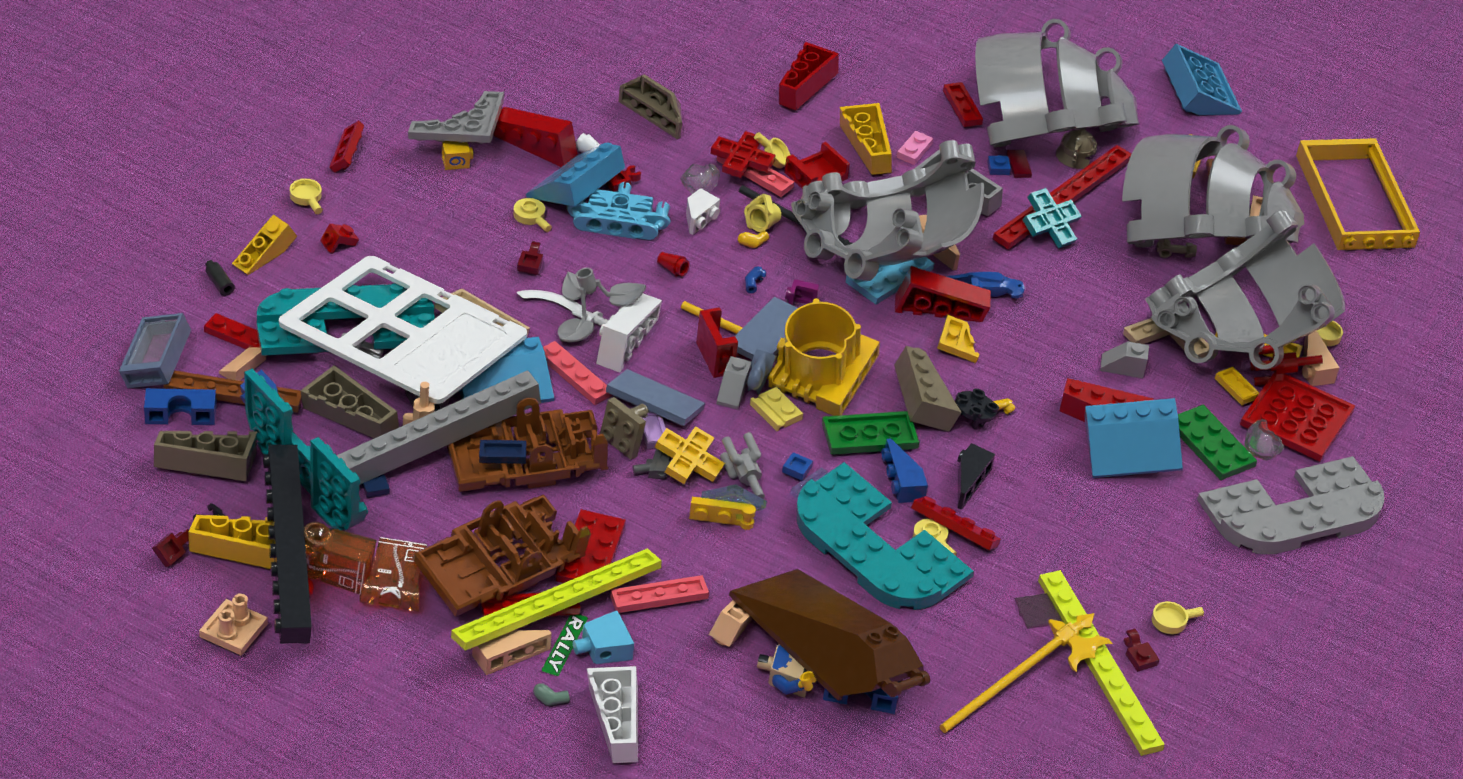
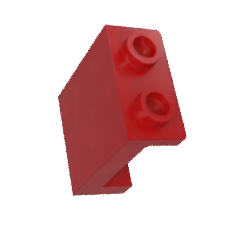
M823 142L820 152L799 160L793 154L787 156L784 173L803 189V186H808L814 181H822V176L828 173H840L841 180H847L850 163L827 142Z
M720 307L700 311L696 344L713 378L724 375L730 357L737 356L738 341L735 336L722 338L719 332L722 314Z

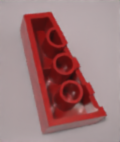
M805 42L803 50L799 51L796 61H793L790 71L786 72L779 84V104L794 110L803 105L838 74L839 53Z
M509 107L501 109L494 130V137L559 167H562L578 155L572 121Z
M911 266L895 295V313L912 311L913 315L929 313L935 314V317L939 318L950 315L960 320L983 322L990 309L991 291Z
M1067 378L1059 411L1085 422V406L1148 401L1154 398Z

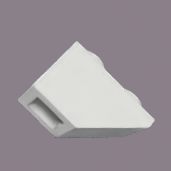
M701 188L687 199L686 217L689 233L692 235L702 230L710 221L715 220L720 213V199Z

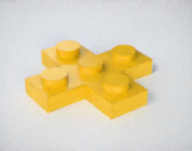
M696 426L687 439L666 428L655 445V448L673 458L664 473L685 484L693 471L714 482L725 463L706 452L711 446L714 437Z

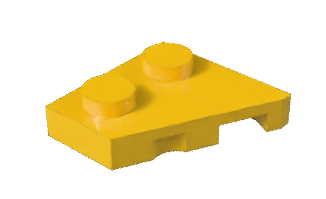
M947 315L937 349L976 363L979 353L974 350L973 345L975 342L970 334L968 322Z

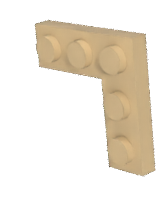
M1152 318L1124 327L1123 335L1130 342L1145 344L1170 335L1185 351L1186 341L1158 327ZM1200 337L1195 342V353L1201 358L1206 357L1209 353V344L1204 338Z

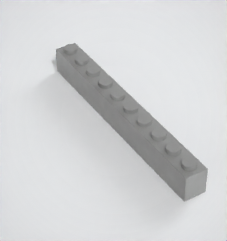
M527 370L337 455V457L342 458L346 466L352 472L357 473L360 478V484L515 415L517 404L525 398H534L540 404L539 384ZM526 406L524 410L531 408V406Z

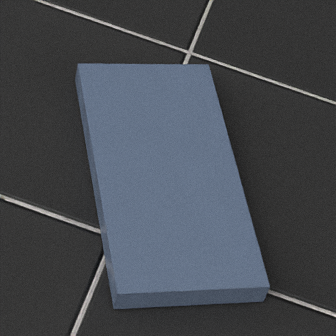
M773 297L735 335L738 341L737 353L751 360L756 349L777 355L779 352L777 350L778 342L781 338L785 337L787 319L797 307Z
M629 369L612 380L606 387L607 393L636 406L644 404L647 406L648 411L682 426H685L704 410L705 403Z

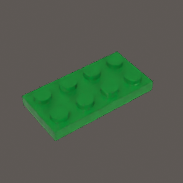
M1204 404L1178 414L1180 438L1220 481L1256 467L1257 460Z
M908 411L822 417V426L831 455L882 451V448H885L886 439L889 438L902 450L918 449L919 439L914 424L910 421Z

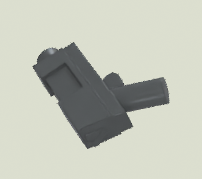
M656 448L653 460L648 458L646 464L633 465V473L649 472L648 478L666 479L667 474L664 472L670 464L672 457Z

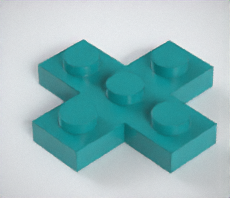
M1046 188L1029 194L1027 198L1036 212L1026 215L1022 220L1032 237L1049 232L1058 249L1073 244L1077 237L1069 224L1078 221L1082 217L1073 201L1069 200L1056 205Z

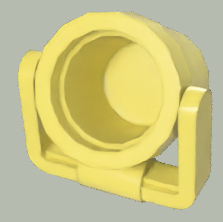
M767 194L758 196L744 209L747 227L757 232L768 230L781 219L780 208L772 203L771 196Z

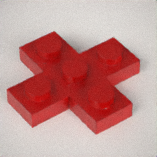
M747 131L744 132L738 142L718 136L711 147L710 153L726 159L722 165L723 173L739 178L743 176L748 167L768 173L775 162L776 155L760 150L762 145L754 139L755 134Z

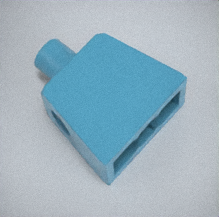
M614 611L583 625L582 638L573 641V649L576 655L588 652L595 664L633 660L634 642L618 611Z

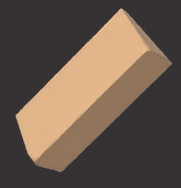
M249 347L223 367L219 374L227 379L240 381L244 378V372L258 367L266 360V355H261L260 347Z

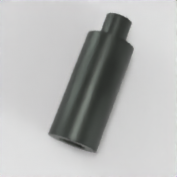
M212 260L207 261L205 271L221 295H230L234 291L235 285L219 263Z

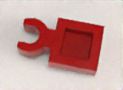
M631 165L605 184L615 192L618 191V186L622 182H624L625 188L626 183L631 185V181H639L641 179V172L635 173V166Z

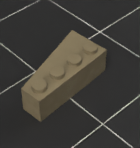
M905 346L894 366L910 421L949 432L961 414L958 405L927 353L920 348Z

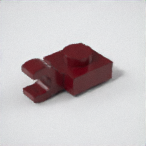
M532 241L529 251L522 250L517 264V271L538 275L543 262V254H540L539 250L540 242Z
M188 529L184 532L180 531L175 536L173 533L167 534L152 547L165 567L173 564L186 552L182 546L189 541Z
M1135 628L1127 630L1126 634L1129 637L1123 640L1128 647L1126 656L1136 671L1139 672L1158 666L1160 659L1148 642L1141 643L1139 633Z

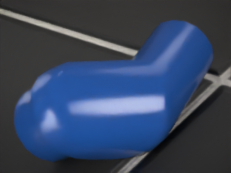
M754 267L745 276L746 291L748 293L756 292V280H763L762 277H766V271L762 267Z

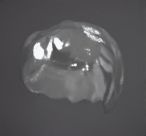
M711 163L705 166L692 164L680 179L685 188L692 194L700 188L710 193L718 184L720 172Z
M1257 420L1245 433L1244 445L1253 457L1266 461L1277 457L1284 449L1280 437L1267 428V420Z

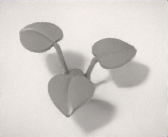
M582 268L576 274L567 272L562 286V293L568 300L581 298L582 318L581 320L573 318L563 322L558 328L559 339L563 342H577L587 338L593 332L594 323L586 321L585 296L595 292L597 286L607 297H610L609 301L612 305L627 306L634 303L646 290V285L620 283L612 286L610 292H608L601 284L600 279H595L591 268Z

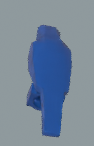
M969 272L946 276L990 290V297H998L1006 293L1010 294L1011 298H1021L1024 295L1025 287L1022 281L1008 278L999 272Z

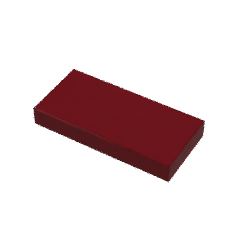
M1007 150L1006 154L1009 157L1013 177L1031 178L1032 172L1025 151Z

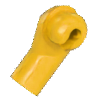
M761 231L757 235L744 232L738 235L737 240L741 245L756 248L769 239V234L766 231Z
M1006 398L993 401L998 404V411L1003 409L1006 414H1009L1015 410L1011 399Z

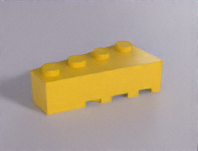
M880 103L840 107V127L871 175L892 173V153Z
M196 515L188 532L189 551L271 569V562H274V558L269 556L270 543H273V540L268 539V526L272 525V522H267V517H265V520H251L249 516L229 519L228 516Z

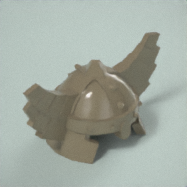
M1086 128L1071 130L1063 135L1060 145L1056 149V157L1068 167L1084 169L1090 162L1089 159L1085 158L1096 154L1097 142L1086 131Z

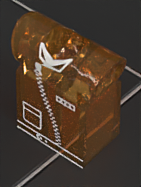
M319 522L308 523L304 528L308 578L316 579L320 577V581L361 595L372 573L376 540L338 529L330 531L327 526Z
M380 537L371 575L366 579L360 593V603L419 612V593L424 574L413 561V556L415 552L426 548L427 544Z

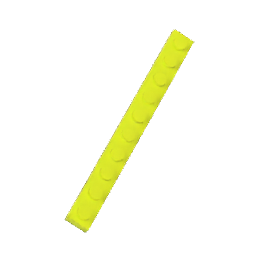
M647 548L451 630V638L466 651L660 569L662 560Z
M1061 570L1039 575L1038 582L1062 622L1074 624L1077 621L1076 616L1086 614ZM1091 624V628H1082L1078 636L1092 638L1100 635L1094 625ZM1106 645L1099 646L1096 650L1095 658H1086L1084 660L1138 752L1143 756L1163 751L1164 742Z

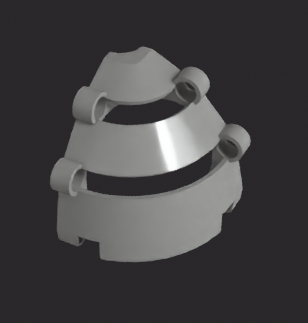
M1059 19L1048 20L1043 25L1041 32L999 33L978 38L975 60L980 105L1000 102L1003 121L991 123L987 127L990 145L1002 147L1010 145L1011 140L1046 133L1063 132L1071 129L1099 126L1100 132L1139 125L1136 97L1118 75L1123 65L1120 54L1109 47L1102 48L1096 54H1093L1069 41L1071 31ZM1055 25L1063 26L1064 36H1061L1057 42L1049 41V29ZM1056 48L1058 76L1064 109L1049 113L1043 78L1041 50ZM1105 54H1113L1116 57L1115 67L1108 71L1101 70L1099 66L1101 57ZM1109 98L1110 105L1101 106V100Z
M1234 125L1223 127L1218 132L1217 137L1163 134L1143 138L1131 154L1124 180L1122 202L1142 200L1141 220L1129 221L1126 224L1127 243L1135 244L1136 247L1154 246V240L1185 237H1246L1249 239L1269 224L1266 220L1280 210H1287L1298 224L1297 231L1286 239L1288 243H1297L1299 229L1304 225V214L1289 189L1296 180L1295 169L1282 160H1273L1267 165L1247 151L1250 139L1246 131ZM1237 132L1239 134L1238 144H1227L1228 137L1232 133ZM1215 156L1207 185L1206 214L1190 215V190L1195 163L1206 157ZM1284 167L1286 170L1284 180L1282 182H1274L1273 174L1275 170ZM1259 172L1264 184L1263 201L1259 216L1250 217L1251 187L1255 176Z
M955 140L942 142L939 145L942 161L927 168L909 170L902 176L872 182L852 181L842 185L840 173L833 172L822 176V181H814L808 186H803L801 199L792 202L791 206L793 214L807 232L804 240L806 255L811 258L829 260L836 254L845 259L844 269L849 278L871 281L876 276L879 265H896L930 256L961 242L975 228L984 200V183H979L970 189L968 187L967 172L973 169L976 164L972 145H958V142ZM926 195L927 220L924 233H922L919 215L916 211H912L911 197ZM867 206L868 216L864 233L856 242L844 245L838 239V236H841L849 225L850 210Z
M1280 210L1266 220L1269 224L1237 248L1224 254L1214 263L1190 277L1183 278L1181 274L1175 276L1164 287L1145 298L1152 311L1151 318L1155 324L1186 341L1184 346L1185 354L1192 362H1210L1217 356L1219 350L1247 352L1254 366L1260 369H1271L1277 367L1282 362L1284 346L1325 327L1345 312V301L1341 289L1315 243L1297 255L1286 240L1297 231L1296 228L1298 227V224L1287 210ZM1245 267L1263 292L1279 325L1277 329L1264 337L1261 324L1251 304L1233 278L1234 275ZM1195 297H1197L1212 321L1218 338L1209 331L1194 299ZM1200 337L1204 338L1209 344V353L1204 358L1199 357L1194 351V344ZM1265 343L1272 346L1275 351L1274 359L1269 364L1263 363L1258 352L1262 351Z

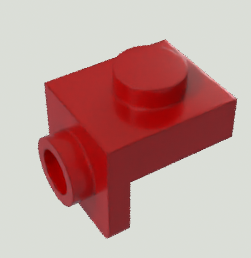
M330 223L320 241L328 252L334 253L338 244L356 246L359 238L350 226Z

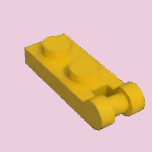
M692 496L689 519L738 525L742 529L750 530L754 526L753 517L755 516L756 508L752 504Z

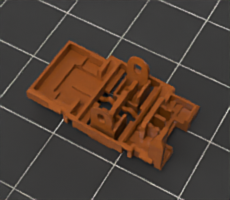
M525 398L517 404L516 416H511L447 445L459 492L481 489L484 486L497 484L510 487L511 479H514L515 486L527 484V487L532 489L552 486L556 484V480L570 478V470H574L576 477H579L584 471L608 470L607 439L604 434L597 435V424L592 410L565 414L562 409L539 412L538 401L534 398ZM526 406H531L530 413H524ZM546 433L549 443H555L556 447H551L550 445L546 444ZM590 437H591V450H590V448H589V445H588V442H587V439H586V438H590ZM480 440L526 441V455H530V458H526V464H523V469L521 464L479 463Z
M544 494L527 500L521 505L514 501L504 506L500 500L490 503L483 510L481 517L454 528L450 537H446L431 546L415 552L413 561L456 617L477 607L479 603L482 604L494 598L499 601L503 599L504 594L510 596L536 585L539 581L554 575L556 569L558 572L563 571L566 562L569 563L585 556L591 533L587 526L579 531L571 521H568L563 537L560 540L558 538L560 532L558 530L553 532L551 529L557 510ZM513 537L516 539V541L522 539L524 543H516L513 545ZM526 548L525 553L520 556L518 554L517 549ZM507 556L509 561L501 564L499 568L494 561L499 557Z

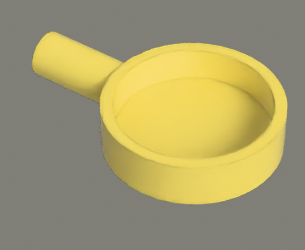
M760 132L756 133L754 139L764 146L766 152L776 155L773 166L779 169L785 167L786 157L790 155L785 143L779 138L768 140Z
M299 179L290 185V199L294 203L304 206L310 205L315 214H320L323 211L318 203L322 197V188L317 181Z
M524 198L515 203L513 215L518 222L525 225L537 224L545 232L551 230L552 226L544 220L545 206L541 201L533 198Z
M1331 321L1325 327L1317 330L1326 346L1339 344L1343 335L1342 327L1335 321Z
M923 519L915 524L913 537L926 530L956 556L957 552L946 543L948 538L947 527L932 519Z
M1165 601L1155 606L1151 619L1153 625L1161 632L1177 634L1186 628L1188 619L1201 617L1204 615L1202 607L1185 610V608L1175 602Z

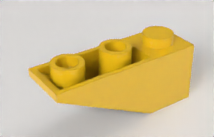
M272 215L233 261L232 265L249 275L284 253L296 239L297 235L287 223Z

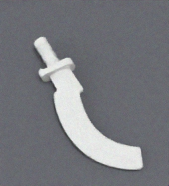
M542 290L517 291V294L522 298H541L559 303L571 310L573 315L582 318V305L573 300H568L562 295ZM586 311V321H592L600 326L609 321L604 319L603 313L599 311L594 313Z

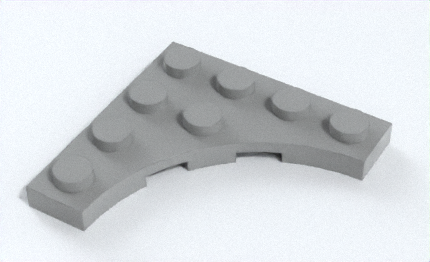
M484 91L480 99L474 104L472 110L469 112L464 110L452 115L451 119L440 122L438 119L412 121L408 130V139H416L418 141L436 140L439 142L457 141L459 143H491L505 99L504 92Z

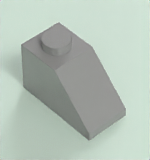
M1127 341L1102 353L1100 371L1143 379L1148 360L1149 345Z
M730 357L723 375L716 404L738 410L748 386L747 381L751 371V361Z

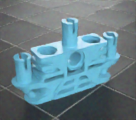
M622 182L618 186V192L597 189L590 195L588 203H585L587 199L585 198L576 206L567 205V210L574 217L573 224L579 230L632 239L652 240L658 236V230H663L670 225L671 221L668 217L670 205L665 202L662 208L663 201H661L656 206V212H653V197L630 194L632 186L626 183L624 188V182Z

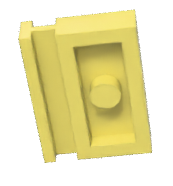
M777 387L759 394L758 398L753 397L750 400V405L776 431H779L781 427H788L803 418V413Z

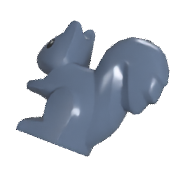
M756 349L747 381L748 391L756 390L757 394H760L776 361V355Z

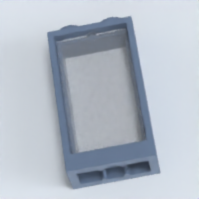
M183 313L142 317L119 370L127 388L169 384L191 332V328Z

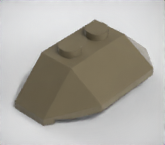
M645 74L620 85L618 102L676 139L681 137V104L672 91Z

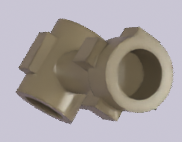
M1160 239L1156 246L1157 252H1159L1162 258H1168L1172 253L1185 254L1186 258L1195 257L1197 252V245L1193 243H1186V246L1172 245L1169 239Z

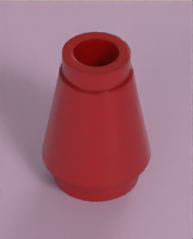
M661 252L657 258V263L675 276H684L689 270L690 263L684 256Z

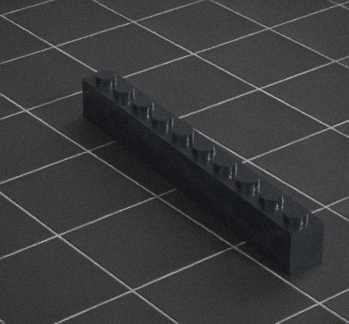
M269 445L268 454L263 456V467L268 468V472H265L264 482L265 486H269V489H266V504H270V507H267V522H272V525L268 526V539L273 540V543H270L269 556L274 558V562H271V577H275L276 580L272 581V595H277V599L273 600V614H278V619H275L274 630L275 633H279L280 644L310 643L312 624L298 445Z

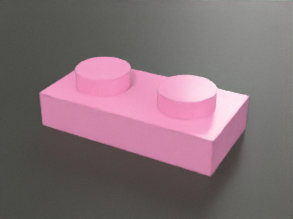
M915 131L897 151L896 158L915 165L930 148L933 138Z

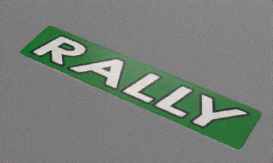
M580 614L569 616L542 668L543 672L559 676L573 649V641L578 639L588 617Z

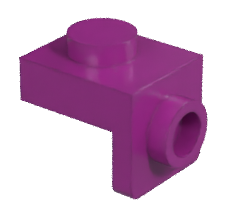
M794 279L792 287L787 288L785 299L789 300L788 303L791 305L794 304V301L804 304L813 303V299L818 297L819 285Z

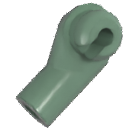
M542 683L535 685L533 689L534 696L546 706L569 703L570 701L567 690L554 692Z

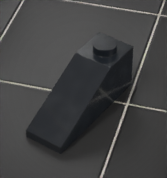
M972 443L966 450L963 449L960 452L957 460L960 463L958 469V508L961 510L991 472L995 458L994 453Z

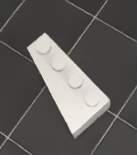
M643 293L634 303L621 306L618 312L612 315L610 320L600 328L599 336H601L596 364L620 373L624 368V360L629 361L634 347H639L644 335L647 336L658 320L662 300Z
M636 666L587 668L589 690L612 762H638V681Z

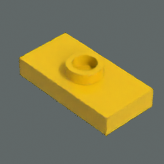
M1233 366L1217 372L1215 375V379L1241 405L1254 401L1259 395V392Z

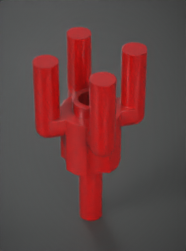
M1266 345L1258 354H1273V358L1262 361L1269 364L1274 359L1275 351L1272 346ZM1296 352L1284 353L1283 360L1277 367L1260 369L1250 362L1251 371H1274L1277 376L1274 382H1283L1285 380L1284 373L1298 372V366L1323 364L1322 355L1297 358ZM1271 376L1254 377V385H1266Z

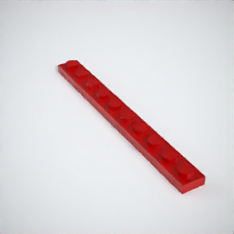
M1116 145L1050 192L1051 197L1056 205L1072 200L1074 203L1125 166L1130 160L1131 153ZM1033 206L994 232L993 240L1009 250L1031 234L1022 219L1026 215L1036 212Z

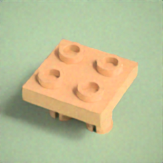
M236 594L232 601L226 599L199 630V637L242 656L268 625V617L248 609V597L245 594Z

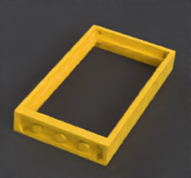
M1376 138L1300 140L1296 157L1337 250L1415 248L1420 231ZM1370 159L1403 230L1345 232L1313 160Z

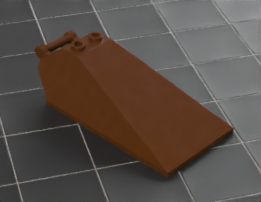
M799 569L731 590L729 596L807 671H811L816 680L838 701L842 700V697L845 695L871 692L879 688L890 697H896L902 691L915 686L922 687L930 683V676L928 672L924 671V666L911 643L897 627Z

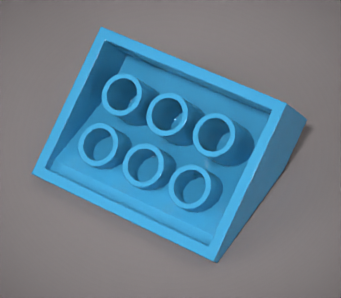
M1175 44L1162 59L1165 71L1168 73L1171 79L1170 82L1176 90V95L1182 103L1181 106L1186 112H1192L1197 115L1241 114L1242 110L1218 62L1178 44Z
M603 143L577 155L527 192L526 197L569 206L578 205L625 169L621 146Z
M539 336L526 338L459 390L461 398L469 397L528 370L539 384L541 403L554 401L545 352Z
M1175 398L1085 406V425L1092 478L1183 470Z

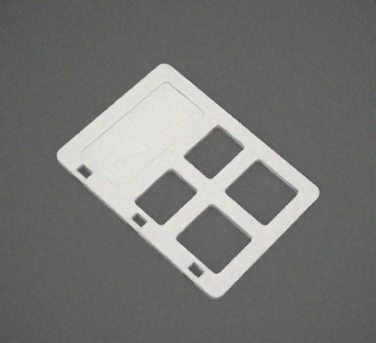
M376 256L365 257L279 318V326L419 397L421 382H428L429 401L435 404L445 402L527 338L526 328L512 321H507L499 317V315L460 296L446 292L443 288L401 268L398 269ZM388 269V270H390V271H392V272H394V273L391 274V273L387 272L386 270ZM369 273H375L407 289L382 308H377L344 292ZM442 295V296L448 298V300L443 299V298H441L440 296ZM421 298H427L448 308L423 328H418L397 317ZM328 302H334L366 318V320L341 338L330 336L302 322L303 319ZM380 328H387L407 338V340L380 359L355 348V346Z

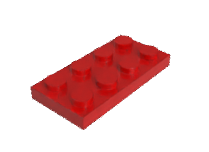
M581 509L575 527L580 531L581 528L587 526L591 533L585 556L569 563L566 562L563 571H557L556 581L565 583L611 564L624 531L626 519Z

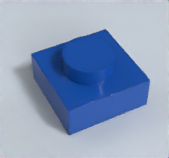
M988 156L987 163L990 175H1010L1011 167L1008 156Z
M793 452L783 465L782 472L803 481L812 468L813 460Z

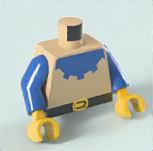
M780 644L776 647L774 657L763 654L759 655L757 668L770 671L768 682L770 686L776 687L785 695L795 694L801 697H805L806 692L812 690V683L816 682L814 674L800 665Z

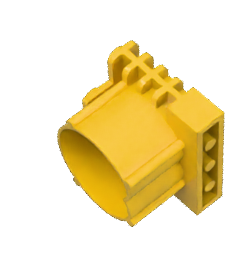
M815 298L813 303L797 308L787 319L785 337L781 338L777 345V350H779L777 363L772 367L767 377L769 379V387H778L784 394L788 391L792 393L794 398L800 396L804 398L806 403L812 401L816 403V409L833 416L842 415L878 358L880 342L862 335L861 325L856 324L853 317L844 308L833 303L819 302V299ZM824 349L836 354L827 357H815L804 353L811 350Z

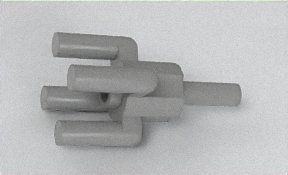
M750 432L744 434L743 438L748 448L743 449L741 454L737 453L730 437H724L722 443L727 452L722 453L720 458L725 463L724 467L731 479L738 477L741 483L751 487L757 500L764 499L765 495L758 482L762 477V473L756 462L761 457V452Z

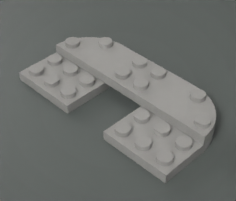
M1352 456L1296 470L1294 477L1307 493L1308 498L1275 505L1258 479L1199 493L1197 500L1220 534L1238 548L1243 545L1246 548L1253 549L1252 553L1278 554L1300 548L1303 541L1336 534L1338 538H1342L1370 529L1377 522L1382 510L1384 491L1379 481L1372 482Z

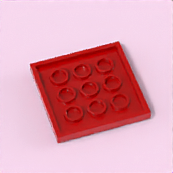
M1274 372L1241 418L1240 425L1320 462L1354 412L1356 405L1285 373V380L1283 382H1274L1277 377Z

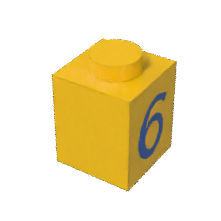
M442 142L441 157L445 170L470 168V160L473 159V149L468 146V142Z

